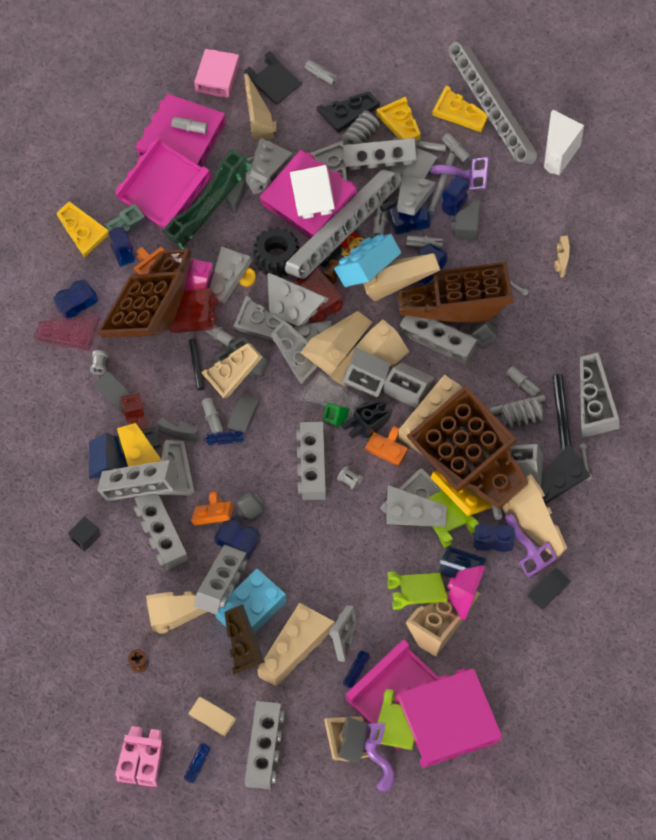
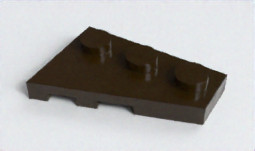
M243 604L225 611L227 636L231 638L232 649H229L230 657H233L235 666L232 668L233 675L264 663V658Z

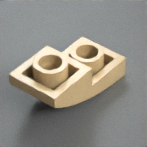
M567 235L560 237L559 244H557V260L554 261L555 271L559 272L560 278L565 276L570 251Z
M201 697L198 698L188 713L192 718L223 736H226L236 720L235 717Z

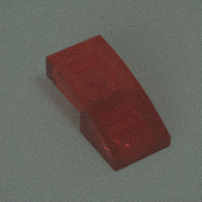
M136 393L121 397L127 425L136 423L141 431L148 429L140 394Z

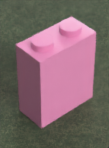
M205 49L195 79L196 92L230 98L240 66L239 55Z

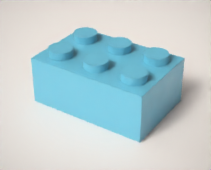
M380 234L373 239L368 237L361 241L362 245L352 249L349 256L339 260L340 264L334 270L344 287L369 282L401 254L391 234L385 236Z
M256 569L233 591L231 596H228L225 608H220L216 618L226 627L224 612L243 604L255 634L287 603L286 594L262 572Z

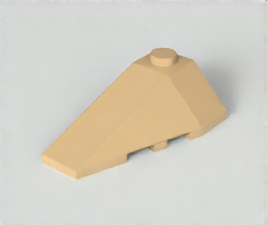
M244 74L253 141H259L261 138L264 140L274 139V132H277L276 121H272L271 113L249 75Z
M434 253L395 259L369 282L363 283L368 296L373 301H377L441 269Z
M357 311L312 337L300 353L330 376L372 322Z
M381 320L355 347L389 362L390 367L397 365L410 353L398 332L384 320ZM355 348L330 375L342 388L348 387V385L340 381Z
M530 474L526 476L528 485L501 509L506 515L509 513L514 515L520 529L537 544L543 546L548 542L558 559L567 546L558 525L553 524L550 517L552 513L550 507L547 508L542 497L545 496L543 490ZM549 548L544 549L552 556Z
M191 591L184 592L182 596H173V592L146 596L152 631L159 634L166 633L170 629H174L208 611L194 607L197 595L191 593Z

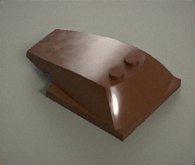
M190 249L164 250L152 264L148 274L130 275L97 334L101 338L147 337L161 335L169 330L174 322L184 293L191 259Z
M507 262L440 270L433 273V283L427 286H417L398 291L400 314L450 322L489 321L506 304H514Z
M466 385L407 435V438L457 493L466 487L498 509H501L528 485V481L519 464L511 454L510 447L517 442L516 438Z

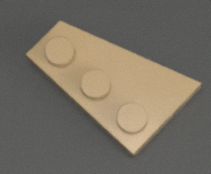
M247 343L231 353L223 361H218L214 364L215 366L201 373L219 394L227 399L262 359V355L252 344Z

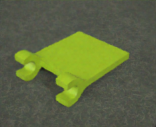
M443 490L426 498L446 505V527L432 526L444 548L452 545L450 541L453 538L449 534L450 531L466 524L471 535L478 531V521L471 515L467 516Z
M396 572L387 573L388 580H392L387 581L388 589H394L400 585L402 593L395 592L392 595L394 610L402 609L408 604L447 602L448 600L440 573L399 575Z
M386 689L383 706L377 722L386 724L381 744L413 750L415 739L401 705L394 704L396 698L394 690ZM381 728L378 729L375 740L378 739Z

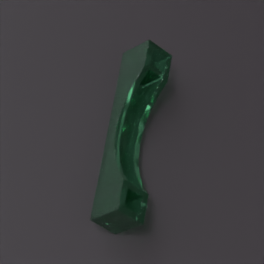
M233 148L220 162L212 182L203 195L186 211L173 217L162 230L172 243L183 249L251 168L247 159Z

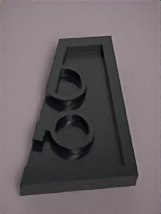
M368 91L351 96L345 101L338 102L337 100L332 102L331 105L316 107L317 112L339 133L353 124L363 111L371 113L380 107V102Z
M570 444L563 449L542 474L541 489L545 495L542 497L545 504L590 477L589 472Z

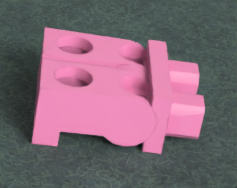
M132 726L129 734L124 737L115 774L117 781L136 784V781H138L140 785L157 787L164 747L161 730L151 729L149 738L142 737L143 729Z

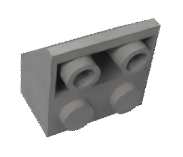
M355 348L340 382L377 398L386 380L390 363L359 348Z
M401 362L391 370L384 382V394L417 408L425 398L435 377Z
M538 444L510 447L511 454L519 464L525 477L531 474L541 487L543 453Z

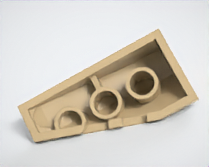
M476 591L470 609L480 596V592ZM448 598L447 602L430 603L424 607L417 608L406 624L418 646L436 657L456 631L462 619Z

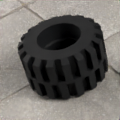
M276 227V229L268 228L267 232L265 230L262 231V235L256 237L253 247L255 264L258 270L263 271L264 275L268 273L279 277L282 274L285 276L289 275L285 271V265L300 249L298 238L294 236L293 232L290 231L288 233L286 228L281 230L280 227ZM273 249H283L286 251L279 256H273L268 253Z

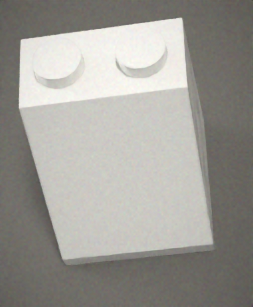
M552 110L544 168L549 173L560 175L581 146L584 125L555 110Z
M323 165L290 172L298 216L308 219L313 218L315 213L321 212V216L332 214L331 210H335L328 167Z

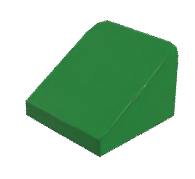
M327 402L322 420L342 426L347 420L349 408Z

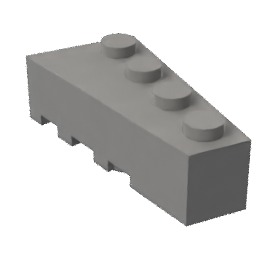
M599 353L580 357L582 438L619 429V417Z

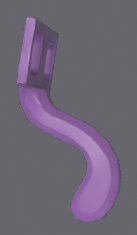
M490 158L473 159L472 168L469 170H462L450 165H435L430 168V173L434 175L441 173L453 174L469 179L470 190L486 189ZM485 160L484 169L476 170L477 161ZM483 177V185L481 187H474L475 179Z
M509 513L505 516L512 533L527 549V556L518 561L527 578L557 560L548 542L541 547L535 546L522 532L514 515ZM549 548L552 557L543 562L540 552ZM532 558L536 567L527 572L523 564Z
M367 724L364 743L366 753L383 769V775L377 783V789L382 792L388 791L394 783V770L391 763L376 750V745L381 744L386 724ZM371 728L369 739L366 740L368 730ZM379 728H381V729H380V733H379V737H378L377 740H375V739H376V735H377V731H378Z

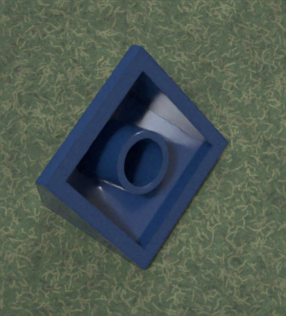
M104 433L89 442V478H100L102 471L128 467L125 454L121 453L117 436Z
M448 546L441 558L439 573L456 578L458 571L484 566L486 558Z

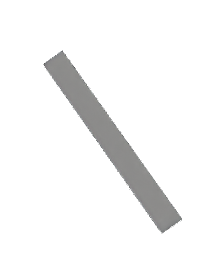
M458 42L452 43L449 47V55L517 162L528 165L535 163L537 153L471 48Z
M381 170L287 261L285 265L286 273L298 278H306L399 187L401 175L397 172Z

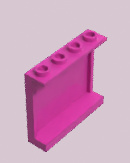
M167 94L165 99L161 100L157 113L153 114L150 125L145 128L144 136L137 142L136 150L138 151V157L145 154L149 144L159 137L164 144L202 168L226 124L225 113ZM174 117L188 120L192 118L193 121L208 123L207 133L203 134L193 131L189 133L187 130L172 127V119Z
M157 137L155 141L153 140L149 144L146 153L139 157L134 169L128 172L126 180L119 184L115 194L120 201L129 207L135 204L147 219L171 233L212 178V174L209 169L204 166L201 168L164 144Z
M300 150L259 198L263 206L311 239L341 210L352 196L357 194V187L353 182H347L338 172H333L328 167L335 210H331L332 214L321 216V212L315 213L313 218L303 219V216L299 217L290 172L326 165L324 162L319 163L315 160L311 153H305Z
M403 639L346 693V701L368 723L374 724L378 722L386 689L394 690V695L397 697L401 689L406 687L416 688L418 684L424 681H429L430 683L437 681L438 676L409 649V644ZM394 747L397 751L401 749L399 747Z
M466 668L460 669L452 676H448V674L442 675L436 679L437 681L431 683L424 681L413 689L410 687L403 688L395 698V702L399 701L421 754L422 758L419 762L422 769L493 745L502 738L474 668L470 670Z

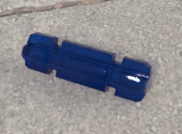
M236 431L234 434L232 432L217 433V435H214V433L206 435L207 445H215V443L230 444L233 441L241 443L244 441L243 432Z
M359 651L357 659H355L348 672V676L343 681L344 686L350 689L354 687L355 681L358 680L365 667L364 663H367L369 659L367 652Z
M204 743L199 745L198 753H195L188 767L189 771L187 770L184 775V780L189 783L195 782L196 774H199L206 760L205 756H208L210 752V747Z

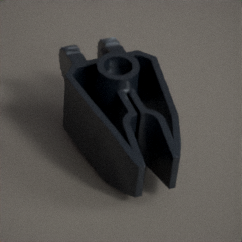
M376 401L355 408L353 417L346 420L341 427L344 430L354 427L349 432L351 438L358 437L359 435L363 438H369L387 423L393 410L384 411L386 402Z

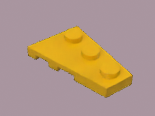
M447 85L432 114L435 117L481 133L488 120L485 112L474 104L466 102L460 94L452 92L451 88Z
M406 97L376 110V115L399 139L416 138V141L421 139V133L415 119H413Z
M71 202L66 203L57 212V217L84 258L109 235V231Z
M136 423L117 428L128 467L161 461V458Z
M438 471L432 473L430 478L467 516L492 508L491 503L472 490L464 487L457 493Z

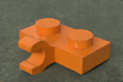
M143 247L139 248L136 251L138 254L137 258L142 262L133 268L134 272L137 275L148 274L150 267L164 249L160 247L149 255Z
M393 426L388 438L374 432L365 447V451L400 466L408 452V448L396 443L399 438V428Z
M218 491L210 492V504L195 507L191 519L193 525L229 521L234 508L232 502H222V498L218 499Z

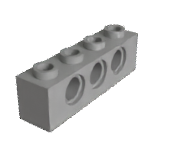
M416 138L343 145L345 167H350V170L360 169V165H367V168H376L381 163H385L386 167L396 166V162L403 161V165L414 164V160H418ZM397 147L403 150V155L400 158L394 155V149ZM378 149L384 150L385 157L383 159L377 158L376 152ZM360 151L367 153L365 161L359 159L358 154Z
M406 315L399 328V334L465 366L476 349L477 339H474L472 335L464 334L455 327L447 326L439 320Z
M300 422V430H296L297 441L301 443V447H297V459H301V464L297 465L298 476L302 478V482H298V494H302V500H326L323 422ZM313 442L315 444L307 445L306 443ZM313 459L315 462L308 463L307 460ZM315 477L316 479L310 481L307 478Z
M170 460L106 470L101 473L97 491L106 501L174 491L179 471Z
M155 493L135 497L136 505L133 506L137 517L141 516L143 522H141L142 528L145 533L149 532L151 536L148 540L152 549H157L159 553L156 557L160 566L164 565L166 571L188 562L187 553L160 496ZM151 512L156 513L154 516H147ZM159 528L164 529V530H163L162 532H160V533H156V532H155V531H156L157 529H159ZM165 545H171V548L163 549Z
M227 545L223 546L197 591L194 607L216 615L220 608H225L228 600L227 596L232 595L235 587L234 584H238L240 580V572L244 573L246 569V552Z
M256 701L245 775L246 787L271 790V783L275 784L277 771H273L274 763L279 761V751L276 750L277 743H281L282 731L279 730L280 723H284L285 711H282L280 703ZM266 722L274 724L270 729L264 728L263 725ZM263 742H269L271 744V746L267 749H263L260 747V745ZM260 762H266L268 764V766L265 769H259L257 767V765Z

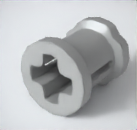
M101 350L92 352L91 373L102 375L106 373L107 368L105 365L109 357L107 352Z
M345 466L339 473L337 480L339 482L343 481L354 491L361 484L363 476L356 475L350 470V467Z

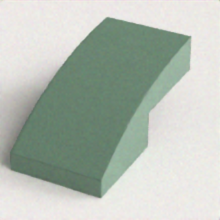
M133 204L121 211L119 217L105 224V228L109 231V235L113 240L116 241L139 225L145 219V216Z

